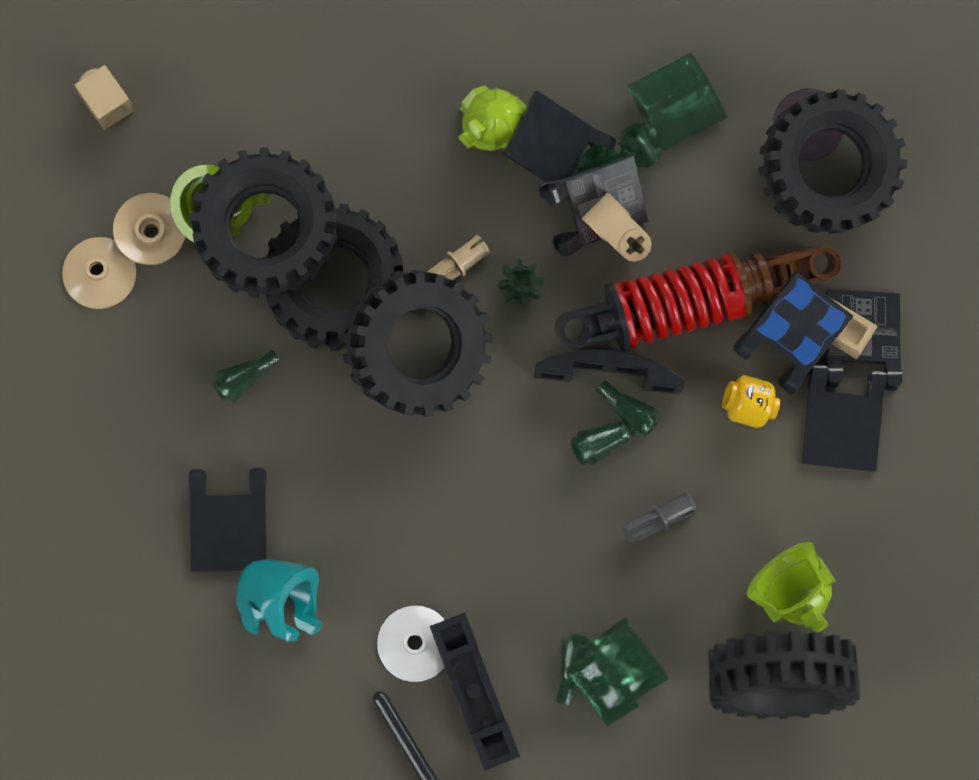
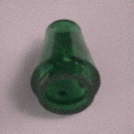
M619 421L614 424L578 431L577 436L571 438V447L581 465L584 466L588 463L595 465L628 442L629 436L625 426Z

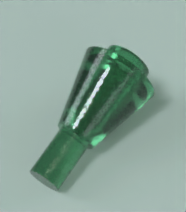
M270 350L254 361H247L215 371L216 380L212 382L213 386L222 400L225 401L229 398L230 401L235 403L260 377V374L279 363V359L276 353Z
M606 380L596 389L598 394L613 405V409L634 438L641 434L644 437L648 436L659 422V419L656 418L658 414L657 408L629 395L620 393Z
M570 633L569 639L561 638L560 677L562 679L556 702L570 705L576 682H579L598 649L591 646V638L575 633Z

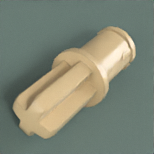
M475 235L473 239L455 252L448 251L445 254L446 258L427 272L444 275L451 280L458 276L464 277L467 269L485 256L490 255V250L484 241L480 244L481 237Z

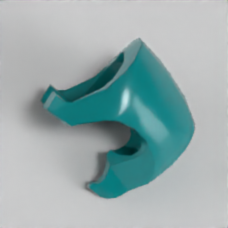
M276 560L253 561L239 577L236 590V606L241 614L244 628L256 635L259 633V623L265 619L273 635L288 642L297 641L300 631L284 624L283 607L289 596L294 601V619L297 628L310 635L319 632L323 622L319 621L316 616L319 574L315 568Z

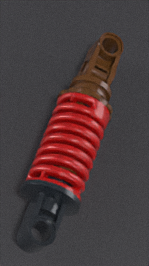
M812 246L801 250L787 251L766 257V259L760 253L750 255V259L741 261L734 251H728L718 261L714 258H709L703 264L694 262L689 267L679 266L675 271L667 269L663 271L662 275L656 272L652 273L648 278L644 276L638 277L635 281L630 279L615 284L607 283L604 286L605 302L561 314L555 322V334L560 341L572 347H580L615 337L621 351L626 352L630 348L636 347L639 339H643L645 343H652L654 340L653 331H655L659 339L663 340L668 337L669 331L673 336L680 335L682 333V326L686 332H693L696 324L701 329L707 328L709 320L713 325H719L723 321V313L727 321L741 318L743 320L748 319L752 314V305L760 302L764 305L769 304L774 299V294H778L795 271L812 284L830 280L840 273L842 258L837 250L826 246ZM824 253L828 259V266L823 272L819 273L815 269L814 261L817 255ZM578 319L582 324V332L577 338L568 339L565 335V326L570 320Z

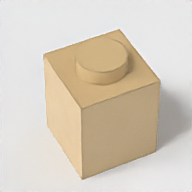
M105 65L99 69L93 68L88 70L80 77L79 82L74 84L80 97L103 130L108 129L134 112L129 98Z

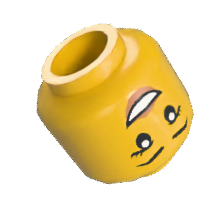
M742 375L736 381L731 380L728 383L722 400V408L727 410V416L731 421L753 428H760L769 419L774 420L780 408V399L775 397V387L772 383L748 375Z

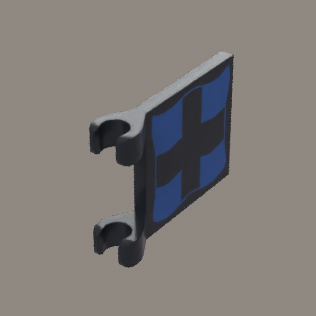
M795 271L750 329L736 341L733 349L741 358L748 360L756 351L761 340H763L794 364L780 377L778 383L787 393L795 394L809 371L854 316Z

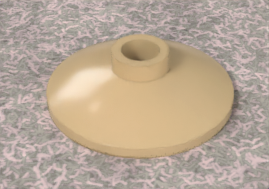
M143 193L130 198L120 207L113 222V236L119 250L131 261L143 265H156L168 261L179 252L186 239L173 220L170 198L158 193ZM150 227L158 229L157 236L153 238L146 237L145 233Z
M106 237L90 238L77 244L67 255L62 270L63 283L69 295L80 305L91 309H106L122 302L132 291L137 274L135 262L122 254L115 240ZM96 264H101L104 267L100 275L91 274V268Z

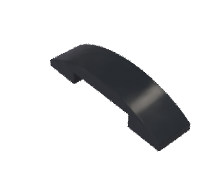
M587 349L561 353L536 363L534 378L564 382L571 381L573 368L645 376L643 391L676 395L681 394L685 382L673 371L650 359L627 352L603 349Z
M464 612L430 625L429 627L484 771L520 757L485 668L466 613Z

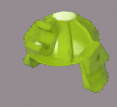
M484 85L475 88L461 102L460 111L464 114L462 119L463 134H460L458 139L467 148L475 146L478 149L489 151L503 148L504 151L527 106L518 96H514L508 91L498 89L497 87L489 89Z
M199 165L191 167L178 177L172 188L170 209L173 220L180 232L192 242L194 240L192 237L193 228L190 222V212H194L195 204L193 197L195 191L201 192L204 187L203 177L207 172L213 176L220 169L219 166ZM260 193L249 197L237 207L231 219L230 233L232 237L241 235L240 226L249 219L253 211V205L270 203L269 194Z
M802 542L786 549L768 562L749 584L747 597L754 601L756 605L763 606L764 611L774 623L785 620L798 625L804 624L807 629L812 628L813 631L820 632L829 626L822 614L825 613L832 597L831 585L836 580L822 558L817 556L814 544L812 542Z

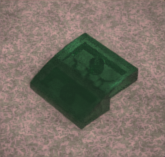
M692 52L627 84L641 116L647 118L661 150H666L727 118L716 92Z
M626 617L592 641L565 668L568 676L607 727L638 708L639 703L637 699L669 679L664 667Z

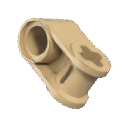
M608 192L581 218L595 233L629 261H640L647 257L651 250L652 244L649 235ZM632 236L635 242L630 246L626 241Z

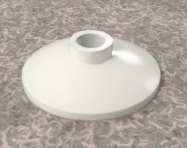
M408 606L392 613L383 623L377 641L379 657L386 669L397 678L410 682L425 681L439 674L444 669V665L429 626L443 621L444 618L434 610L423 606ZM411 636H419L422 639L423 643L419 649L412 650L409 648L408 639Z

